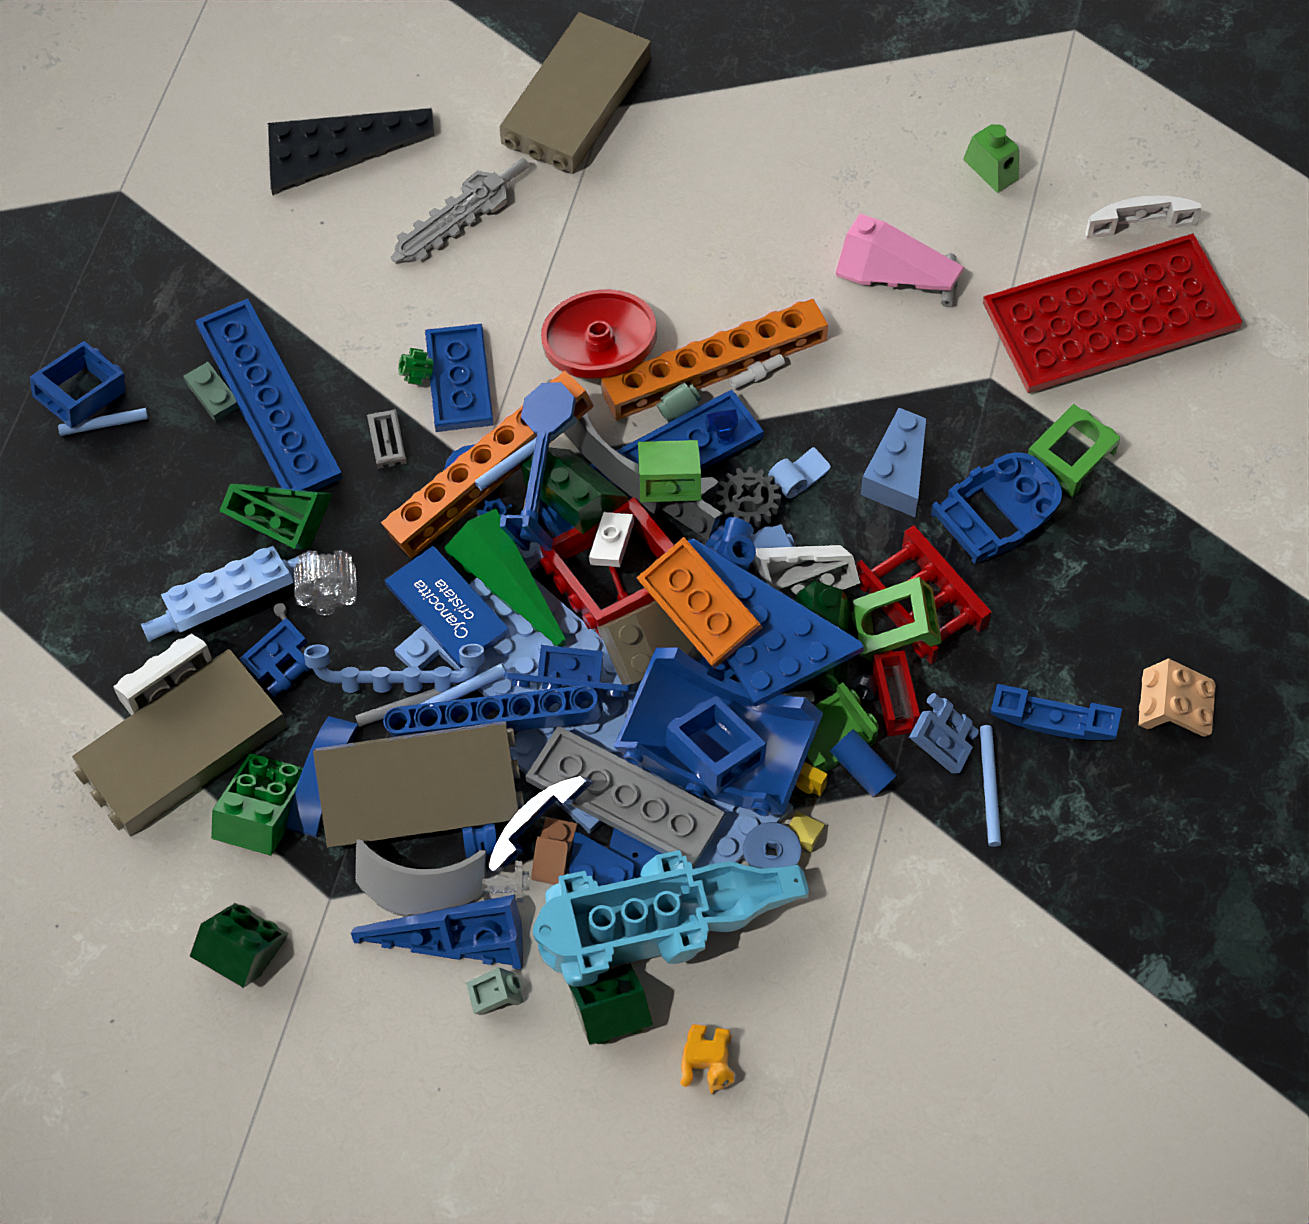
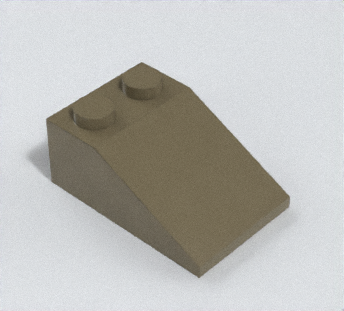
M656 600L597 627L622 685L634 684L643 679L655 648H680L687 655L698 650Z

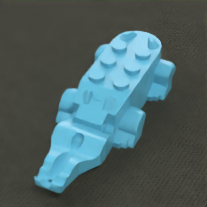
M680 850L654 856L643 866L640 878L598 887L597 881H593L592 876H587L586 871L559 876V883L549 887L545 892L546 904L541 908L534 923L533 937L538 943V951L545 964L552 970L562 973L567 984L574 987L584 986L596 982L598 975L608 971L611 966L656 956H662L668 964L688 961L695 957L698 952L705 949L704 942H707L709 931L732 932L746 926L753 918L768 910L791 903L799 898L806 899L809 888L804 871L799 865L756 868L726 861L693 869L691 862H687L686 856H682Z

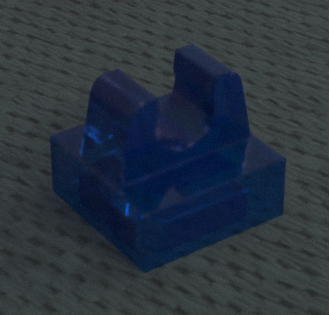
M737 410L708 413L705 419L707 432L716 431L719 444L731 442V428H736L738 423Z

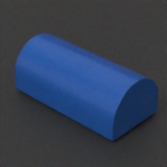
M854 728L830 750L831 754L872 797L878 794L897 776Z

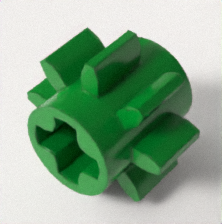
M410 348L409 354H402L399 359V375L404 376V381H407L408 384L422 385V379H430L432 375L433 360L428 358V353L422 349Z

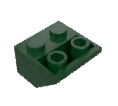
M234 903L200 924L189 957L244 988L261 977L287 939L289 933L278 928L274 922L264 920L252 913L248 907Z

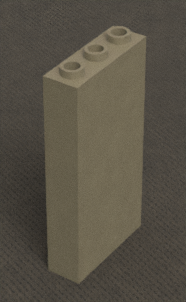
M579 12L500 124L501 144L511 150L525 153L535 160L551 164L558 170H565L574 174L651 60V41Z
M228 649L74 754L72 758L77 767L73 771L83 785L89 782L94 790L90 794L101 808L105 805L109 808L111 813L108 817L119 831L124 828L131 837L287 728L283 713L232 651Z
M506 721L315 748L313 755L327 847L354 844L357 840L368 842L510 821L524 806L522 791L516 792L514 779H520L518 759L511 760L510 748L516 747L513 728L507 729Z

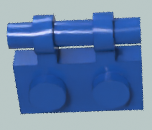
M287 618L281 621L239 658L261 683L269 676L275 679L266 688L274 698L283 690L287 691L293 686L291 683L304 671L308 673L312 669L305 665L304 655L300 651L308 641ZM293 657L297 662L282 673L279 668Z

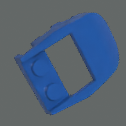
M1019 452L1006 454L994 459L993 464L983 469L979 466L969 472V477L960 484H955L949 490L947 499L940 505L937 502L932 504L931 515L934 518H938L972 557V562L976 564L1014 549L1044 525L1055 513L1061 501L1062 490L1056 477L1036 457ZM983 490L1018 531L1008 538L1005 537L1000 540L965 500Z

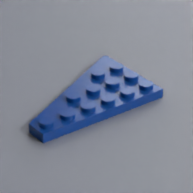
M694 538L688 540L690 545L763 627L726 659L754 707L864 652V646L861 641L730 562Z

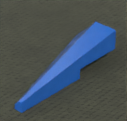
M515 894L354 927L351 932L353 943L357 944L364 941L381 944L382 948L388 949L395 946L411 949L413 953L456 960H460L462 957L482 960V964L492 965L493 963L512 965V969H522L523 967L522 922Z

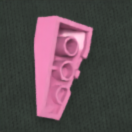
M859 214L846 234L836 276L861 285H871V282L888 283L889 287H897L899 283L914 284L919 289L951 291L964 271V266L884 221Z

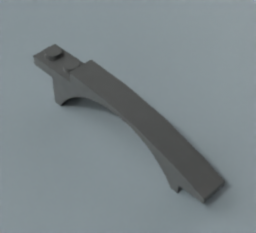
M588 413L582 416L578 423L564 432L575 447L608 479L632 498L635 497L640 504L653 514L662 509L706 540H709L711 534L718 528L722 513L711 505L719 481L713 477L701 478V501L640 502L639 464L630 461L611 448L592 426Z

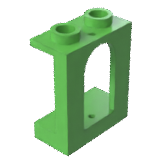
M1073 404L1029 448L1028 454L1040 460L1056 477L1061 490L1073 498L1080 491L1082 480L1109 453L1113 456L1116 454L1121 437L1111 427L1104 426L1093 418L1090 412ZM1074 427L1094 441L1095 444L1073 466H1070L1051 452L1050 449Z
M920 577L853 600L854 612L852 613V620L858 631V640L864 646V652L860 653V656L866 658L872 664L874 655L919 640H923L930 647L942 643L933 589ZM911 597L915 622L874 635L871 611Z

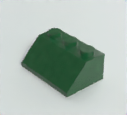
M548 448L540 499L582 534H585L601 521L603 512L612 513L628 501L626 494L570 449ZM533 455L520 463L525 487L527 488Z
M814 581L797 592V603L851 635L853 606L842 589ZM848 660L803 683L837 692L839 684L844 683L846 685Z

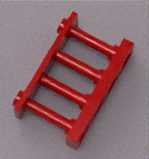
M914 525L904 531L903 549L871 570L862 560L856 563L860 581L857 586L863 592L867 591L869 594L886 589L879 580L881 577L907 560H915L921 567V571L906 581L920 577L925 582L933 581L941 589V592L934 596L936 610L948 602L950 604L953 603L960 611L958 616L939 628L941 642L967 624L973 625L978 632L989 625L990 609ZM898 601L881 607L897 627L915 622L913 611L908 613ZM923 640L912 643V647L919 657H924L931 665L936 662L937 645L930 647Z

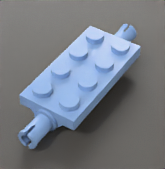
M274 546L259 549L251 556L229 562L221 569L212 573H204L189 583L174 586L168 592L161 594L168 609L166 614L147 623H142L141 627L148 642L171 631H175V633L179 631L180 633L294 583V577L318 568L316 560L310 550L285 561L280 558Z

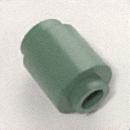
M682 383L660 398L661 401L656 406L666 422L669 423L698 408L699 403L697 401L701 399V396L692 384L687 386L685 383Z

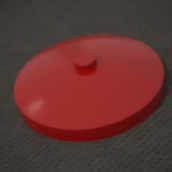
M613 289L591 290L564 300L548 314L541 329L542 346L549 362L560 371H566L569 375L581 378H604L626 372L641 363L651 353L657 340L656 318L650 306L644 300L631 293Z

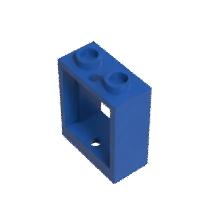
M85 341L30 376L32 396L71 429L125 393V374L117 364H112L108 361L100 350L92 348ZM86 368L103 383L75 401L58 386Z
M716 695L706 702L698 703L692 711L682 717L673 719L667 726L666 747L715 795L764 763L766 742ZM713 720L740 745L739 748L716 763L688 737Z

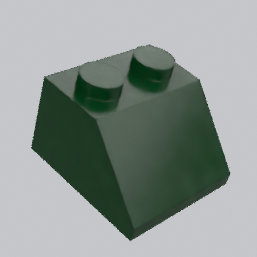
M631 963L599 974L597 981L577 987L568 984L589 1045L605 1044L614 1037L627 1033L636 1034L643 1031L646 1027L653 1025L644 989Z

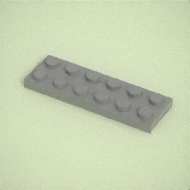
M560 726L556 728L525 776L526 782L542 790L571 778L580 776L590 778L593 783L571 804L572 806L661 853L680 850L681 855L686 856L687 862H691L693 869L725 817L724 811L626 762L624 759Z

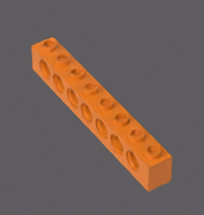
M814 299L805 302L800 301L781 311L770 312L765 317L757 320L746 321L733 329L719 331L712 337L704 340L690 342L680 349L666 351L656 358L642 361L637 366L621 374L601 378L602 395L617 421L656 406L661 401L660 398L682 383H685L687 386L692 384L696 390L736 376L748 370L747 367L757 361L762 363L778 354L786 357L827 341L828 323Z
M563 371L549 382H562L575 397L574 416L577 421L594 407L587 391L566 371ZM523 405L513 414L506 417L501 424L489 434L483 436L478 443L466 453L460 455L455 462L443 472L437 474L431 482L420 491L414 493L408 501L397 510L391 512L381 522L390 537L411 559L521 468L520 464H518L482 491L474 482L537 437V434L521 418Z

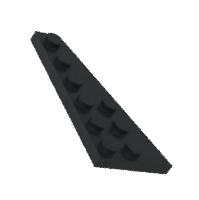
M432 108L268 123L270 187L272 195L281 193V188L292 184L295 187L303 185L306 179L314 176L325 177L363 163V159L375 154L377 157L387 154L386 150L399 145L407 147L434 137Z

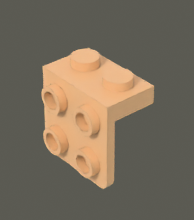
M1166 659L1144 669L1138 725L1150 729L1171 721L1203 737L1210 735L1213 726L1215 682L1211 678L1171 659Z

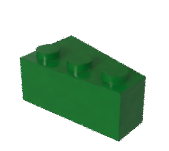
M230 484L219 511L294 549H310L333 494L252 484Z

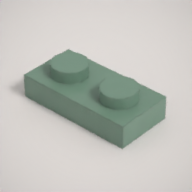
M209 362L183 376L185 383L215 422L239 408L232 392Z

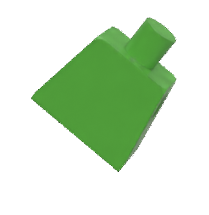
M991 124L971 138L963 160L997 193L1019 180V147L1006 135L1004 126Z

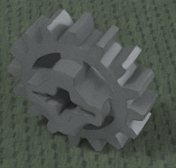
M752 467L748 468L747 473H743L740 468H737L736 476L727 473L726 482L720 481L719 491H716L717 510L723 512V520L725 521L729 517L740 518L749 524H754L757 529L761 528L762 520L768 524L771 523V516L778 514V505H781L779 484L773 485L774 477L771 475L764 478V470L762 469L755 474ZM731 492L733 493L732 502L729 501V495ZM767 494L768 502L765 504L764 495Z

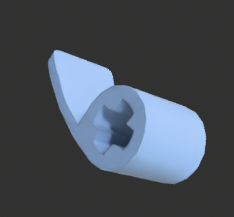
M812 447L793 464L789 459L779 461L769 471L768 476L772 475L774 477L773 483L779 484L781 492L787 498H793L830 471L831 465L816 448Z

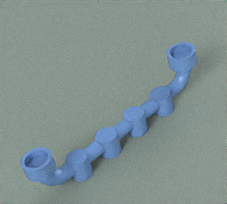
M467 644L459 649L460 664L465 667L463 670H451L449 667L442 666L434 669V671H421L418 667H407L403 671H390L387 667H377L372 671H359L356 667H347L341 671H331L326 668L330 663L327 646L312 645L304 650L305 665L307 667L313 668L314 673L326 682L342 683L343 691L348 693L360 690L361 683H373L374 691L380 693L389 691L392 688L391 683H403L404 690L407 692L420 691L423 687L422 683H434L436 691L445 692L453 688V683L465 682L473 678L478 671V667L485 662L484 648L479 644Z

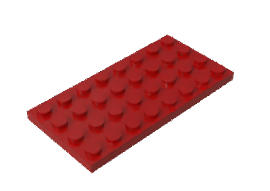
M1194 233L984 296L982 302L1028 394L1240 329L1243 322Z

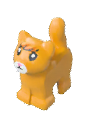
M692 1024L691 1028H689L687 1042L682 1053L681 1072L683 1077L680 1080V1084L683 1087H688L692 1083L693 1069H709L707 1083L710 1094H713L715 1090H723L735 1081V1072L728 1066V1045L731 1043L732 1035H730V1030L716 1028L713 1040H705L704 1035L707 1026Z

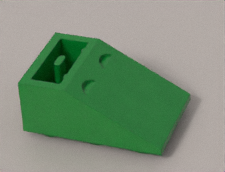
M250 753L212 809L211 839L272 856L285 834L291 804L303 768Z

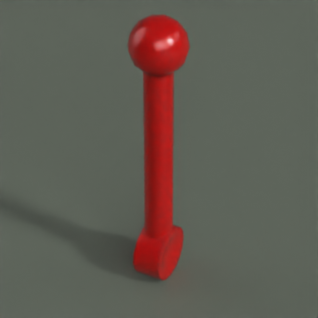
M608 566L619 593L617 599L620 601L628 597L629 594L624 591L616 568Z

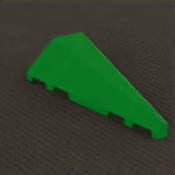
M497 509L469 520L445 546L446 553L458 560L468 573H473L481 580L484 586L513 612L525 618L536 632L540 631L552 642L553 646H565L566 639L517 546L499 527L501 516Z

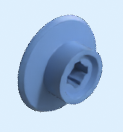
M767 822L754 827L747 834L743 844V853L746 862L751 867H787L797 865L799 862L801 845L797 835L789 827L780 823ZM766 849H776L777 856L766 855Z

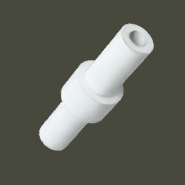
M778 354L762 363L757 361L747 367L748 370L729 379L730 385L733 389H736L752 380L757 382L766 377V373L785 364L782 355Z

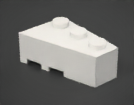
M841 545L755 548L756 555L753 565L757 578L796 601L797 592L814 581L842 590L860 583L854 557Z

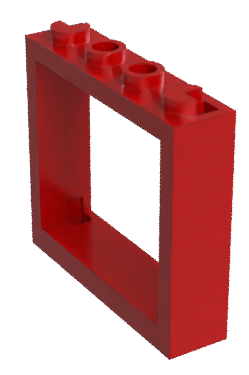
M635 497L629 499L612 512L633 514V529L658 559L674 546ZM599 522L585 534H582L574 527L553 538L551 551H545L540 546L543 556L540 559V563L543 565L547 575H553L559 592L561 594L566 592L573 610L576 613L579 611L582 613L583 621L588 630L594 629L601 638L597 627L655 601V599L643 588L600 610L563 562L593 546L600 525Z

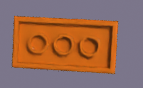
M684 537L637 577L639 582L714 669L763 628Z

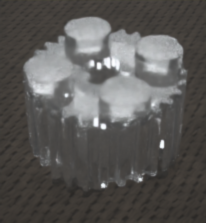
M340 550L334 551V555L321 554L319 556L317 551H308V553L298 556L299 564H296V567H294L296 604L308 606V608L313 607L319 615H330L334 613L336 607L341 608L342 605L346 606L356 603L355 564L352 563V555H348L347 552L343 553Z

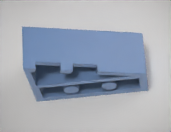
M898 408L863 475L860 495L915 517L919 495L926 418Z

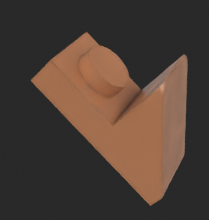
M546 817L541 837H537L531 875L532 881L555 885L559 883V876L566 875L573 847L574 833L577 832V823Z

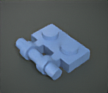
M933 693L927 699V703L933 708V712L922 711L909 738L948 771L960 773L973 748L965 738L967 736L969 739H974L978 734V729L972 725V720L965 714L960 715L955 711L953 704L946 698L941 699L936 693ZM947 720L952 724L953 729L945 724Z

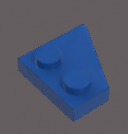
M574 833L569 874L586 871L587 876H592L593 881H597L598 887L635 879L636 867L633 862L581 833Z

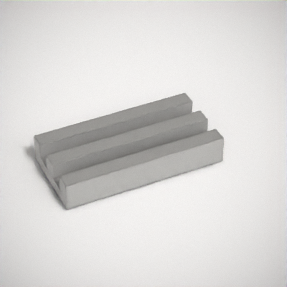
M396 409L368 414L367 418L377 468L381 469L385 464H389V467L395 466V462H400L401 465L407 464ZM386 418H392L399 454L393 455ZM376 420H380L387 456L381 457L374 422Z

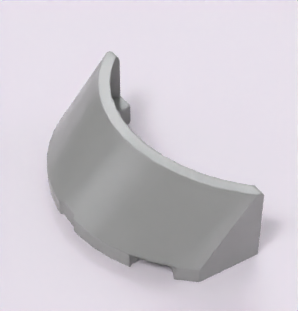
M364 840L356 841L357 885L379 907L395 915L406 917L465 905L471 901L476 902L484 895L488 871L487 854L484 850H479L470 858L451 866L438 869H413L385 860L377 854L376 850L370 849L364 843Z

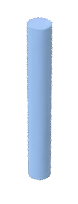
M146 408L86 419L72 429L66 424H60L58 429L60 436L147 420L148 413Z
M501 663L420 704L456 700L503 677L506 669Z

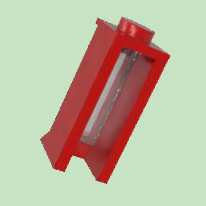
M890 650L874 655L872 672L877 681V690L886 725V735L889 737L910 734L920 717L905 651L895 652Z

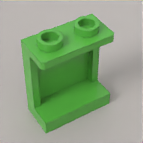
M698 440L638 442L640 502L701 501V467Z
M844 683L837 686V692L815 705L823 713V716L804 762L824 773L841 764L831 754L830 750L853 728L870 746L877 741L879 726L876 719L871 713L866 714L860 706L861 701L857 693L853 689L849 690Z

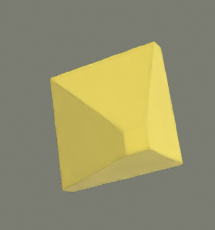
M796 811L788 827L797 835L801 848L812 852L825 824Z

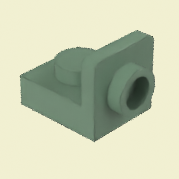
M498 967L466 982L475 1014L482 1015L508 1002L515 1005L523 1002L520 993L522 991L520 979L514 972Z

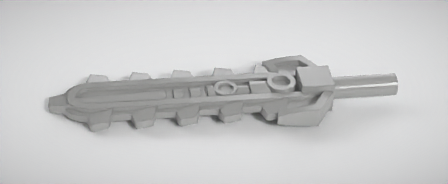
M521 158L500 175L495 172L488 173L483 171L473 173L462 183L463 187L461 190L463 194L457 198L450 196L445 199L447 205L441 210L434 208L429 211L431 217L425 222L421 220L414 222L413 226L415 229L409 234L402 232L397 235L398 242L396 243L395 252L391 256V260L396 264L401 261L408 262L415 259L422 262L428 257L426 251L431 248L438 250L444 245L443 239L445 237L451 236L455 238L460 233L459 227L461 225L467 224L471 226L476 221V214L479 212L487 214L489 211L493 213L507 204L505 184L529 167L527 160Z

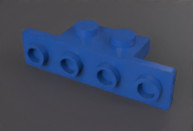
M541 645L538 676L507 672L504 674V679H511V686L530 688V682L543 683L542 689L547 690L561 688V685L605 689V696L623 697L624 691L631 692L630 685L601 682L604 651Z

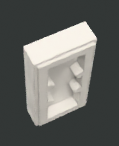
M603 512L589 555L590 565L621 566L634 525L633 514Z

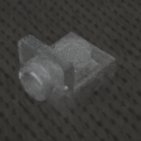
M515 861V878H509L506 875H494L490 879H483L482 891L484 900L515 894L516 902H524V891L530 890L529 871H523L522 861Z

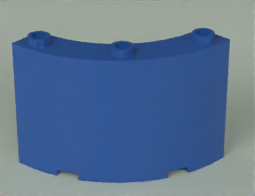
M655 648L613 747L624 755L623 759L626 762L642 766L650 772L685 788V792L697 798L705 796L726 804L750 809L761 816H769L770 813L784 814L823 713L805 697L781 694L754 707L741 683L727 677L722 682L708 675L709 668L691 658L680 648ZM715 695L766 742L764 763L716 795L666 747V732L669 723L673 719L682 717L692 711L698 703L706 702ZM714 720L688 736L714 763L740 747Z

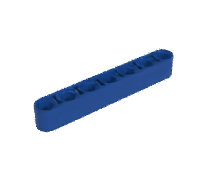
M574 686L399 706L387 711L383 723L392 737L506 721L507 729L513 728V731L591 723L600 718L603 706L593 688L589 686ZM593 700L589 708H580L583 701ZM553 704H562L558 711L548 712ZM531 707L529 713L524 716H518L520 709ZM499 710L496 718L487 719L490 712ZM469 714L464 722L456 723L460 715ZM438 717L434 725L426 726L430 718ZM407 721L405 727L395 730L399 722Z

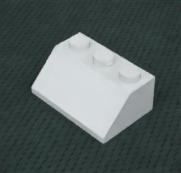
M193 634L176 640L168 650L159 656L151 657L143 667L132 674L123 676L118 684L113 686L120 702L133 715L209 663L212 658L208 647L203 640Z

